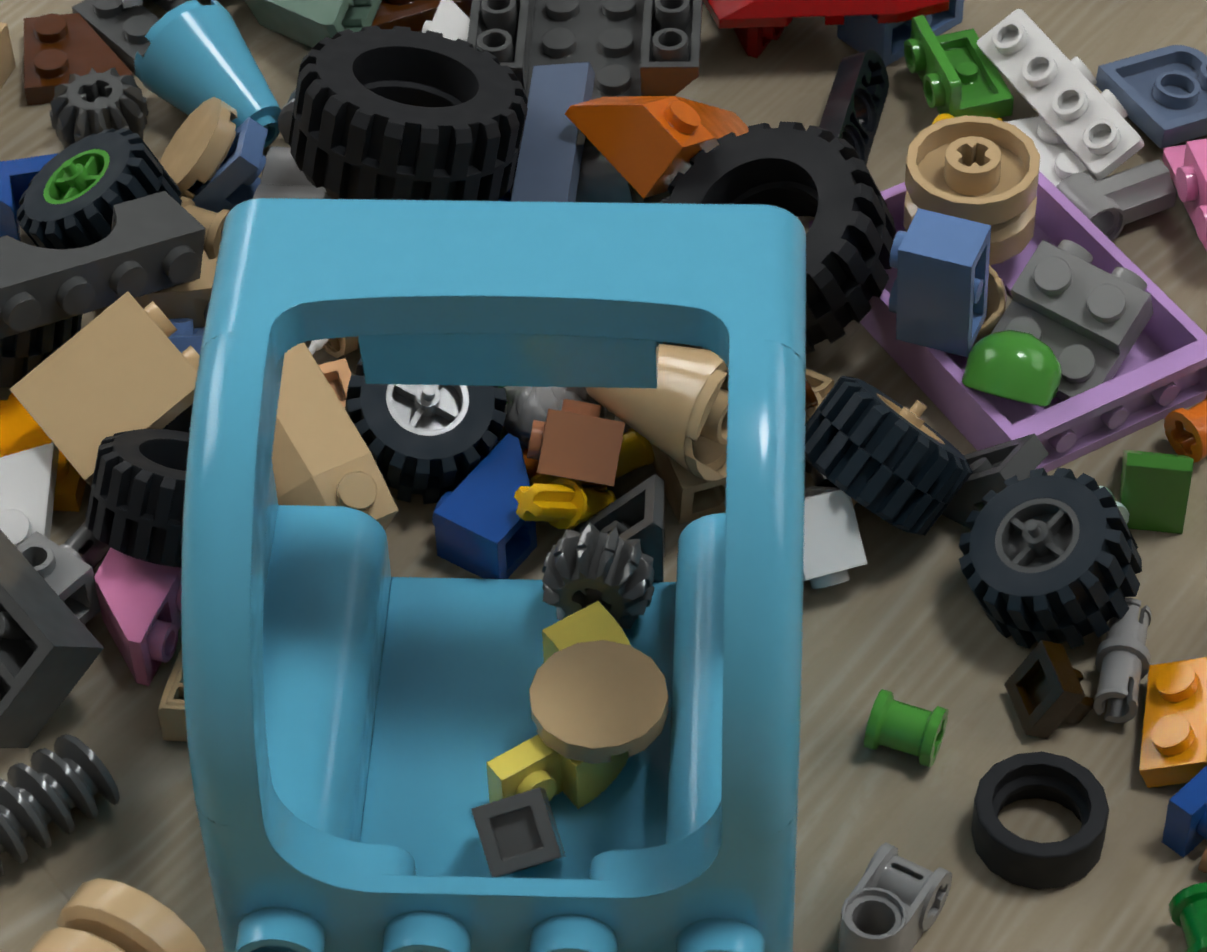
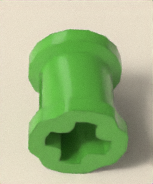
M881 689L875 699L868 719L864 747L876 750L882 745L919 757V764L931 768L941 747L949 710L937 706L933 711L909 705L894 700L893 692Z

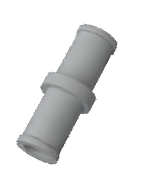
M1125 598L1129 610L1121 620L1115 617L1109 620L1108 627L1110 630L1107 631L1106 640L1102 641L1097 649L1095 664L1100 672V678L1093 707L1095 713L1098 716L1105 711L1106 700L1108 699L1104 720L1113 723H1124L1132 720L1137 715L1140 680L1145 677L1149 670L1151 655L1145 645L1152 613L1147 605L1141 609L1138 621L1141 601L1134 598Z

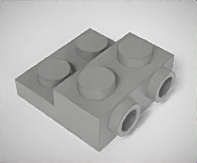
M1064 239L1057 247L1042 240L1011 288L1013 300L992 333L1006 330L1026 332L1048 345L1060 362L1062 370L1060 385L1055 397L1065 401L1114 377L1153 315L1151 294L1145 291L1147 288L1146 282L1131 270L1124 267H1115L1110 274L1092 265L1093 256L1079 244Z

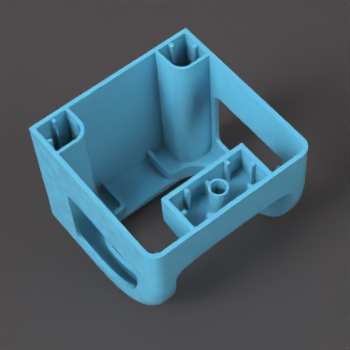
M290 198L250 199L239 203L230 210L224 222L195 384L186 467L181 570L182 667L188 751L196 808L225 952H793L801 715L806 390V232L803 224L794 214L772 205ZM358 337L366 384L657 388L659 342L703 347L717 354L725 362L729 371L726 513L700 517L683 529L678 539L676 582H653L654 592L650 606L646 607L644 615H639L630 630L623 629L631 646L651 657L664 674L668 692V715L662 733L644 751L629 757L617 778L591 802L577 809L563 791L550 800V806L566 857L502 877H491L471 810L472 808L490 803L486 762L538 735L537 726L531 718L529 689L537 669L544 663L542 630L560 621L557 620L556 607L543 601L542 580L391 577L386 532L381 524L370 515L342 506L278 505L272 464V450L284 355L294 346L312 340Z

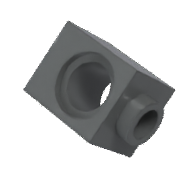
M539 787L471 809L491 877H502L566 857L546 789Z

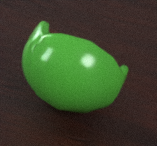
M1006 330L987 335L972 347L968 355L962 383L968 388L997 397L1032 405L1048 406L1058 391L1062 370L1060 362L1048 345L1030 333Z

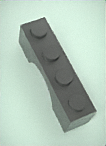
M166 191L114 205L111 233L103 240L89 246L75 249H48L23 243L8 235L0 237V339L110 306L127 291L134 298L200 279L206 228Z

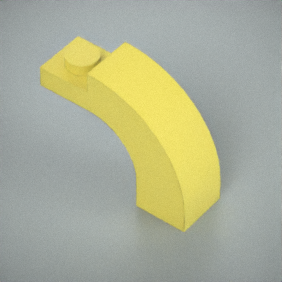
M599 601L542 630L544 662L555 652L580 642L607 640L631 646L621 626ZM536 735L486 762L489 802L491 803L541 787L546 789L549 802L555 795L563 791L576 808L580 809L606 790L617 778L629 759V753L627 751L620 755H611V762L591 764L565 758L546 746L540 736Z

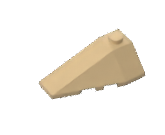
M303 342L294 346L284 355L272 450V464L278 505L349 507L370 515L386 530L399 509L374 457L306 344Z

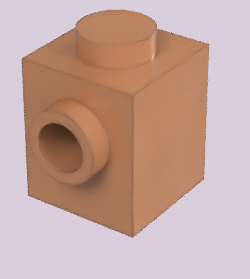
M563 399L561 411L548 409L546 422L533 420L527 458L539 460L537 473L614 487L625 422L600 418L601 405Z

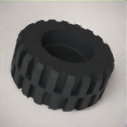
M367 26L363 27L359 32H353L348 29L337 32L332 38L326 37L318 42L300 64L288 142L291 147L290 153L299 170L305 174L307 180L316 188L323 186L328 196L334 199L498 201L511 188L515 178L528 111V100L520 81H518L515 73L507 65L500 66L496 56L488 51H477L473 48V44L464 40L457 39L454 41L444 38L442 33L426 30V33L411 31L410 27L394 26L393 29Z
M780 121L778 128H771L768 123L748 126V133L736 137L735 133L731 132L717 139L720 145L708 153L702 149L690 159L691 167L685 174L677 173L667 189L670 193L669 199H661L660 203L772 205L783 208L796 217H815L810 229L806 233V354L815 352L814 345L826 339L832 344L846 334L843 329L853 320L859 323L872 308L869 300L872 296L878 298L881 296L889 280L885 269L892 268L890 267L889 259L893 239L896 234L894 220L867 166L859 158L856 150L845 139L835 138L831 131L818 126L810 125L806 131L803 124L798 122Z

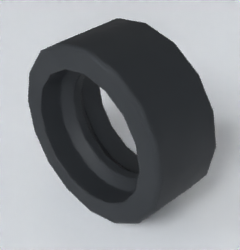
M1047 752L1015 754L994 764L979 781L974 799L971 826L975 851L990 871L1011 884L1036 890L1065 887L1084 878L1100 860L1105 841L1109 806L1103 786L1089 769L1072 759ZM1041 798L1057 802L1071 810L1082 825L1077 834L1062 841L1039 843L1022 839L1007 830L998 819V814L1004 806L1017 800Z

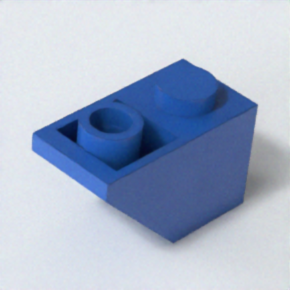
M509 433L486 457L480 456V462L477 467L453 492L449 491L440 498L432 517V522L435 526L437 556L483 579H508L537 547L536 521H524L516 513L519 503L514 498L515 492L520 486H530L519 438Z

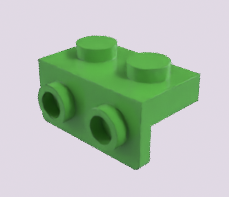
M924 15L912 17L911 38L904 42V57L911 73L917 72L923 83L925 99L930 108H937L940 114L948 113L954 117L969 115L1002 118L1012 115L1014 97L997 68L979 49L977 45L979 37L974 28L935 36Z

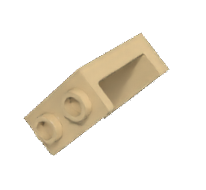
M128 291L9 389L90 486H92L98 448L103 439L124 431L163 429L192 405L194 400L200 355L191 345L181 353L168 338L177 329L153 301L145 308H142Z

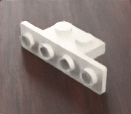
M1022 9L1013 11L978 39L977 45L981 52L1097 179H1104L1144 147V141L1141 136L1125 120L1128 116L1126 110L1111 91L1106 89L1100 93L1094 87L1097 81L1087 66L1077 56L1069 60Z

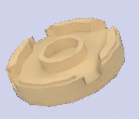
M216 97L204 101L187 117L174 134L160 159L161 165L179 187L181 192L179 197L194 198L195 194L188 189L196 180L202 184H205L207 180H211L227 156L235 138L236 124L232 121L238 118L237 110Z
M607 640L580 642L555 652L537 669L529 689L531 718L537 726V734L544 744L565 758L591 764L611 762V755H620L627 751L629 757L644 751L662 733L668 715V692L665 676L653 659L630 645Z

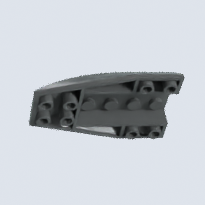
M472 0L467 42L473 44V48L477 51H488L496 56L500 66L507 65L515 73L518 81H520L527 100L533 66L590 62L595 72L591 100L601 97L675 96L699 77L703 0Z

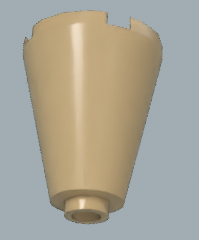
M659 344L657 388L586 387V391L591 398L694 476L709 481H718L724 477L716 471L727 462L729 371L725 362L714 352L705 349Z

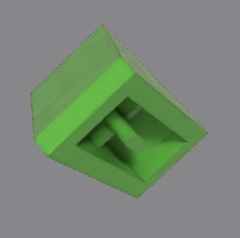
M1123 449L1119 502L1129 512V521L1127 523L1129 529L1183 533L1193 472V458L1185 455Z

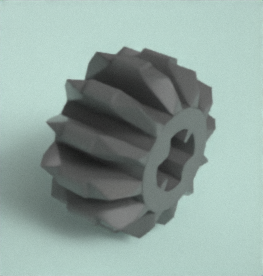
M115 67L110 68L104 73H96L91 68L89 74L83 76L70 74L68 84L55 86V97L50 102L52 110L49 113L52 128L56 130L57 137L62 142L64 149L84 137L113 128L116 131L122 128L130 129L143 139L144 128L147 124L148 108L146 97H143L142 89L136 84L133 75L119 76Z
M590 522L581 533L566 529L562 538L558 540L557 544L553 545L551 552H548L542 568L544 573L542 580L543 601L556 607L557 620H562L599 601L614 617L621 628L630 630L634 621L638 619L639 615H644L646 607L650 606L654 592V586H652L655 572L653 568L654 558L642 553L640 539H621L617 526L610 533L599 532Z

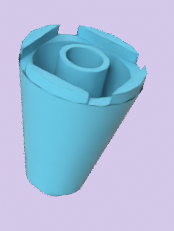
M191 0L168 11L146 34L145 37L151 44L144 57L138 52L136 53L134 59L135 75L149 91L188 116L204 101L212 97L221 99L237 110L238 118L232 121L236 124V129L250 117L268 129L264 148L270 145L280 132L278 117L281 108L228 10L216 0H210L212 5L204 6L198 0Z

